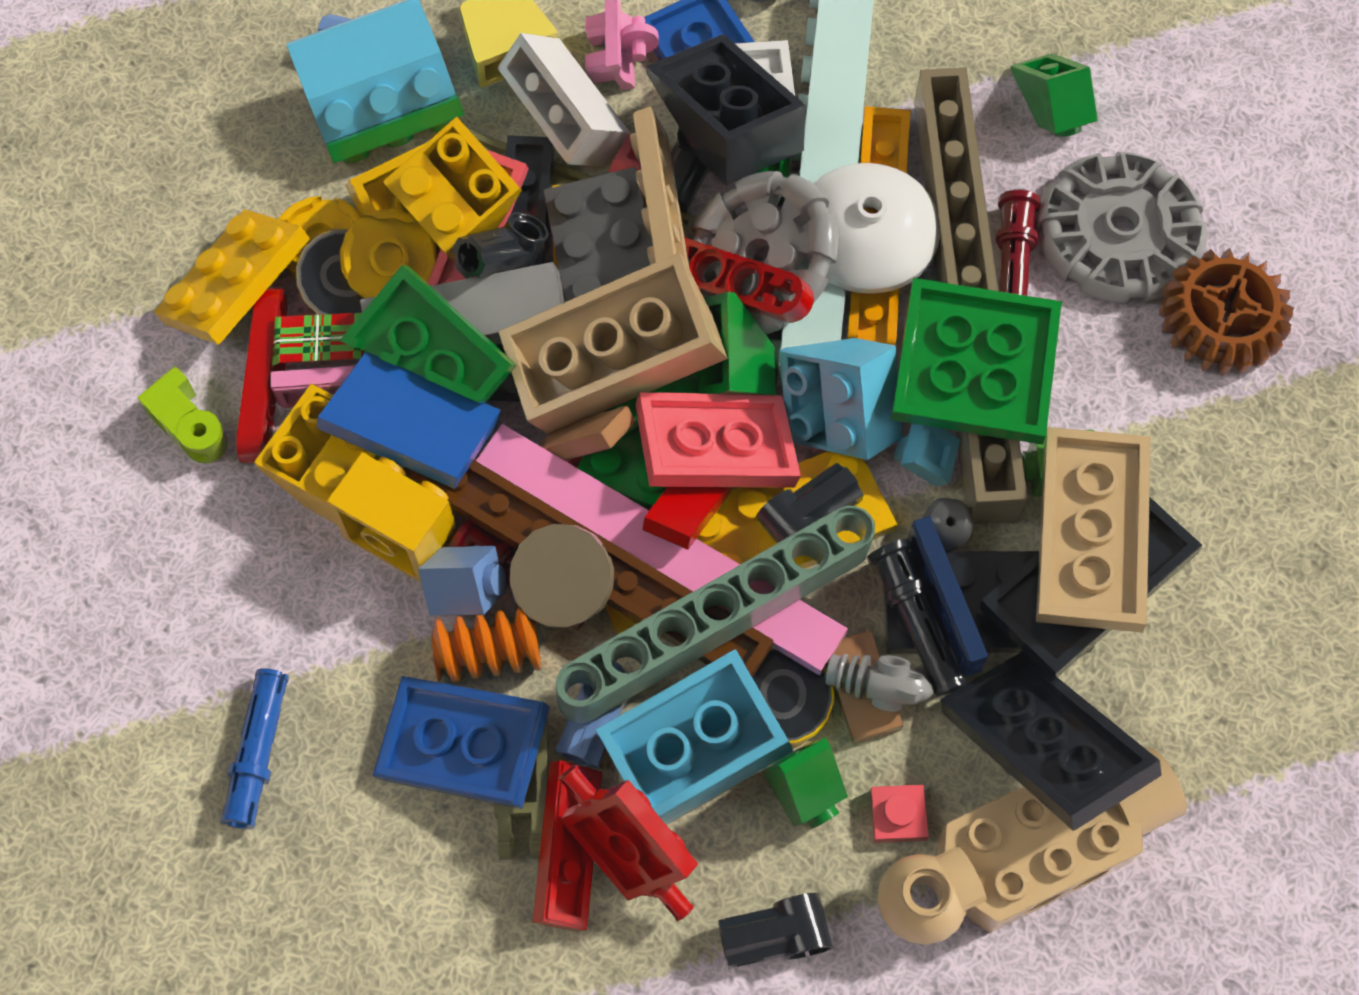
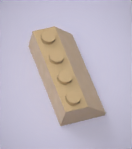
M680 252L498 331L506 356L517 365L513 369L512 375L526 419L548 435L585 417L596 415L638 397L639 392L653 391L728 359L713 316Z

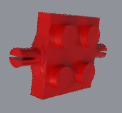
M577 765L565 771L558 780L567 788L578 804L573 805L562 816L560 821L626 900L629 901L640 896L658 897L677 922L689 915L694 909V905L688 901L674 883L686 879L697 867L698 863L687 851L681 837L671 831L653 810L647 796L636 789L629 780L609 789H595L578 769Z

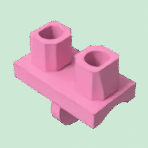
M605 0V12L585 17V31L592 46L605 44L604 50L585 55V68L594 83L615 80L621 90L634 89V61H644L646 53L657 48L659 43L658 31L653 26L645 24L644 17L635 16L632 18L630 15L623 13L620 0Z

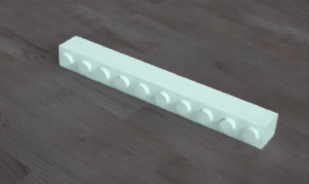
M810 0L809 8L818 9L817 18H808L805 45L814 46L813 56H803L801 83L810 84L809 94H799V99L806 105L804 151L792 156V161L801 162L800 173H790V175L795 174L814 183L834 169L858 163L874 0ZM804 257L798 271L801 269L808 270L809 264ZM828 282L806 317L794 323H782V340L772 339L775 369H778L777 386H782L780 350L786 347L841 340L845 289Z

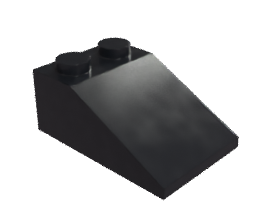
M724 34L646 66L647 76L696 156L726 186L804 151L806 105Z

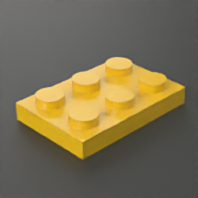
M244 209L228 222L224 233L216 242L197 257L194 267L186 276L167 291L164 301L157 307L154 313L167 326L219 345L310 238L299 225Z

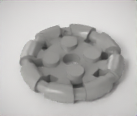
M1117 151L1115 156L1102 157L1101 153L1083 157L1058 173L1059 180L1055 184H1049L1042 195L1040 209L1037 213V229L1043 232L1044 237L1040 241L1041 248L1049 264L1065 281L1071 278L1082 286L1081 292L1091 297L1126 304L1129 298L1142 297L1144 302L1163 297L1162 292L1166 283L1176 281L1175 277L1172 276L1174 270L1178 269L1179 266L1185 267L1186 261L1193 255L1201 259L1205 252L1207 224L1201 221L1200 214L1203 212V207L1195 191L1178 173L1173 176L1161 168V162L1144 155ZM1106 175H1117V178L1107 180ZM1151 183L1161 191L1155 197L1143 188ZM1072 192H1082L1086 195V197L1083 200H1081L1080 198L1072 194ZM1117 216L1126 217L1133 222L1135 229L1131 231L1118 230L1112 224L1111 219ZM1172 216L1176 219H1181L1182 223H1172ZM1074 224L1075 232L1062 233L1061 227ZM1164 248L1174 254L1173 261L1161 254ZM1085 256H1087L1088 261L1092 265L1096 266L1094 271L1081 262ZM1139 268L1140 278L1128 279L1126 270Z
M779 171L760 172L736 181V187L726 194L721 191L718 192L703 207L691 226V229L695 231L692 240L710 245L713 238V247L752 260L760 248L769 246L767 258L762 263L792 272L810 285L814 292V303L829 282L826 275L831 263H836L839 251L837 219L834 214L828 212L829 201L818 187L795 174L785 178ZM780 197H785L782 209H777ZM746 203L749 211L738 217L735 210ZM808 223L807 230L804 231L802 226ZM803 256L811 259L808 270L801 269L798 271ZM715 261L708 265L703 275L705 283L717 278L721 270L720 261ZM754 273L745 278L741 285V295H749L755 291L759 283V274ZM774 289L773 296L777 299L783 296L781 302L785 300L792 301L796 293L788 295ZM701 293L703 298L709 297L708 295ZM747 309L765 334L783 328V321Z

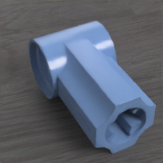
M614 662L613 667L617 671L627 673L621 664ZM581 683L582 687L576 700L583 701L594 694L592 692L593 688L585 683ZM630 699L594 720L585 723L573 722L568 719L556 748V753L586 767L599 769L606 752V747L596 729L620 716Z

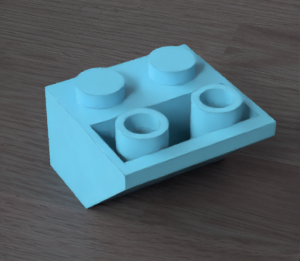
M851 338L786 347L779 351L784 405L793 443L869 460L902 438L901 422L891 420L898 376L896 345Z

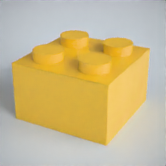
M362 452L327 500L330 510L343 538L421 582L418 568L441 547H449L451 540L457 532L454 515L448 501L449 498L443 490L428 481H423L420 485L407 478L405 471L394 461L382 456L379 460H376Z

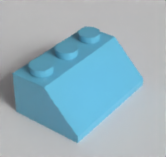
M404 0L286 43L325 144L456 95L441 51L420 0Z
M736 649L596 729L623 781L629 780L636 789L647 796L651 807L666 825L794 751Z

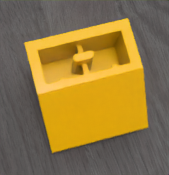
M458 117L454 118L383 181L455 264L456 259L452 249L458 237L498 228L522 191Z
M311 383L257 457L254 464L304 507L337 525L327 500L362 452L376 460H379L381 456L317 429L318 416L334 395Z

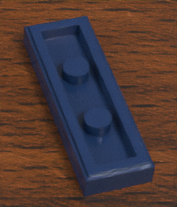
M931 516L915 520L911 525L907 538L912 545L910 552L921 578H926L929 582L930 587L928 589L930 592L928 596L949 648L964 678L980 673L988 659V654Z

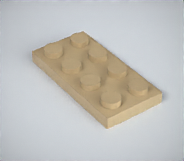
M1047 427L1044 445L1036 622L1143 633L1147 625L1151 436Z

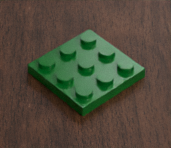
M913 278L891 420L1043 445L1047 434L1062 301Z

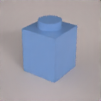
M495 546L441 547L418 568L430 616L484 615L506 593V574L504 568L499 565Z

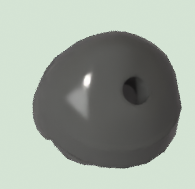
M936 499L929 505L922 517L931 516L945 552H953L963 546L970 538L974 526L973 516L969 507L958 499ZM947 518L954 522L952 527L946 524Z

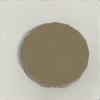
M551 524L533 531L519 544L511 561L510 586L516 603L529 618L545 626L569 628L588 621L605 607L613 590L614 566L606 548L602 545L603 543L595 534L577 525Z

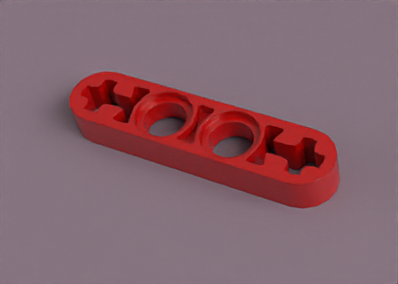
M684 237L687 257L690 261L689 269L701 293L713 296L724 292H733L738 296L746 309L787 323L802 320L812 309L814 303L813 290L810 285L792 272ZM720 261L721 270L717 278L705 283L703 275L708 265L712 262ZM754 273L759 274V283L755 291L749 295H741V285L745 278ZM774 289L788 295L796 293L792 301L785 300L781 302L773 296Z
M268 288L253 307L236 440L237 456L241 464H254L257 457L272 438L276 406L271 405H276L277 401L271 389L275 317L287 316L288 304L284 289Z

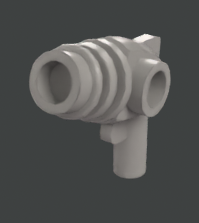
M847 653L843 654V656L832 654L828 664L826 685L835 686L837 691H841L845 683V692L851 695L855 688V698L859 700L862 699L866 688V697L872 699V705L881 710L900 711L903 708V704L916 705L930 699L933 694L931 682L923 664L910 670V662L898 656H881L879 661L875 662L870 668V655H864L860 664V655H854L849 663V655Z

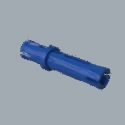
M260 668L255 672L252 695L248 704L238 753L236 754L235 762L229 764L227 772L231 780L220 822L228 824L227 826L247 830L254 829L263 786L270 781L271 771L267 769L272 744L274 743L283 697L289 681V676L282 674L281 671Z

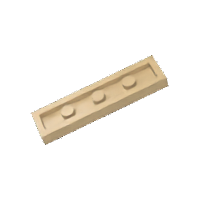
M647 107L633 112L636 132L630 134L633 151L641 163V169L636 171V180L647 203V207L641 210L645 228L648 234L652 236L653 246L647 248L649 262L651 265L680 252L689 268L668 134L652 108Z

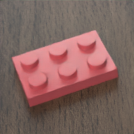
M639 392L635 407L649 486L796 487L801 474L782 395Z

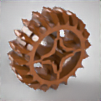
M1230 248L1223 251L1220 258L1211 249L1204 253L1201 259L1193 255L1186 261L1185 267L1179 266L1178 269L1174 270L1172 276L1175 277L1176 281L1166 283L1162 292L1163 301L1159 307V316L1165 318L1162 323V333L1174 334L1170 341L1171 349L1183 346L1187 348L1184 354L1185 362L1192 360L1195 355L1203 359L1201 362L1202 372L1209 369L1212 362L1218 363L1217 366L1221 376L1228 373L1232 366L1241 375L1248 371L1251 365L1259 368L1267 362L1269 357L1279 352L1283 346L1282 341L1286 340L1291 331L1290 327L1292 324L1289 321L1293 317L1294 307L1287 304L1290 299L1291 290L1278 288L1281 283V274L1268 276L1265 273L1267 261L1258 266L1250 263L1249 252L1243 255L1241 259L1234 258ZM1229 300L1228 318L1223 322L1225 303ZM1236 334L1244 337H1229L1227 335Z

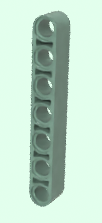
M858 506L841 507L567 663L560 669L556 677V696L560 712L566 719L573 722L585 723L594 720L857 567L866 559L875 534V523L872 516L865 509ZM851 531L861 541L846 543L838 537L837 533ZM801 555L809 556L817 562L818 566L804 569L799 567L793 559ZM757 580L766 581L774 587V591L769 594H758L749 587V584ZM711 606H721L730 612V616L724 620H713L704 611ZM676 631L682 634L686 641L682 645L669 647L664 645L659 640V637L665 632ZM631 657L637 660L641 666L635 672L621 673L613 667V664L620 658ZM578 683H585L595 690L590 698L583 701L570 698L566 692L572 685Z

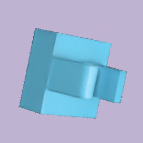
M911 424L909 435L898 440L893 459L901 462V466L934 486L950 484L961 440L943 428Z

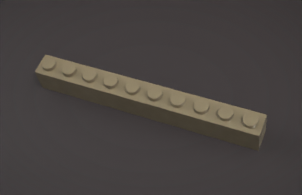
M967 67L920 70L914 107L924 185L936 205L939 221L940 239L934 256L937 282L998 291ZM956 431L957 438L961 440L958 450L965 504L971 511L974 524L1017 522L1028 499L1020 441Z

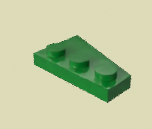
M401 265L340 339L343 343L378 356L379 359L395 366L403 367L478 403H485L517 366L426 281L406 265Z

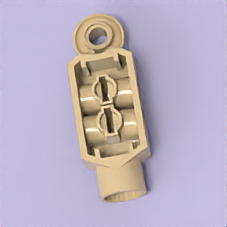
M1146 748L1160 760L1162 776L1075 831H1072L1024 786L946 823L939 835L938 856L918 853L902 857L887 868L879 883L877 898L882 919L894 934L908 942L924 945L946 940L959 929L965 916L989 933L998 930L1130 864L1143 852V835L1186 814L1187 804L1180 782L1165 758L1155 749ZM918 884L928 885L936 892L938 905L930 909L921 908L916 905L910 894L911 887Z

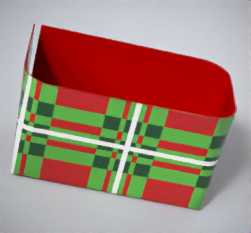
M362 312L275 317L272 371H285V363L361 359L367 351L352 347L341 342L340 339Z

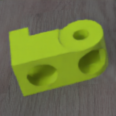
M174 366L140 394L137 399L146 414L192 460L203 464L212 463L220 459L226 452L228 446L227 435L214 414L209 411L199 410L190 401L196 394L188 378Z

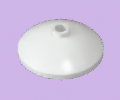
M857 163L834 169L813 183L828 199V212L836 216L839 228L836 263H831L826 275L829 283L857 293H883L896 290L911 283L913 278H918L930 265L937 251L940 239L937 208L927 190L914 178L890 166L875 163ZM864 208H874L879 212L870 214ZM808 223L802 226L804 231L807 230ZM804 257V259L810 265L811 259Z

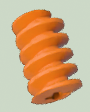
M517 607L514 623H509L503 610H497L493 626L488 625L483 615H476L472 629L467 628L461 615L456 616L451 632H447L441 618H437L434 621L432 650L436 677L439 683L443 669H446L452 682H459L464 666L467 667L474 680L480 679L484 663H487L495 677L501 676L506 660H508L513 672L519 674L523 670L524 661L527 657L536 671L542 670L536 621L530 620L521 607Z

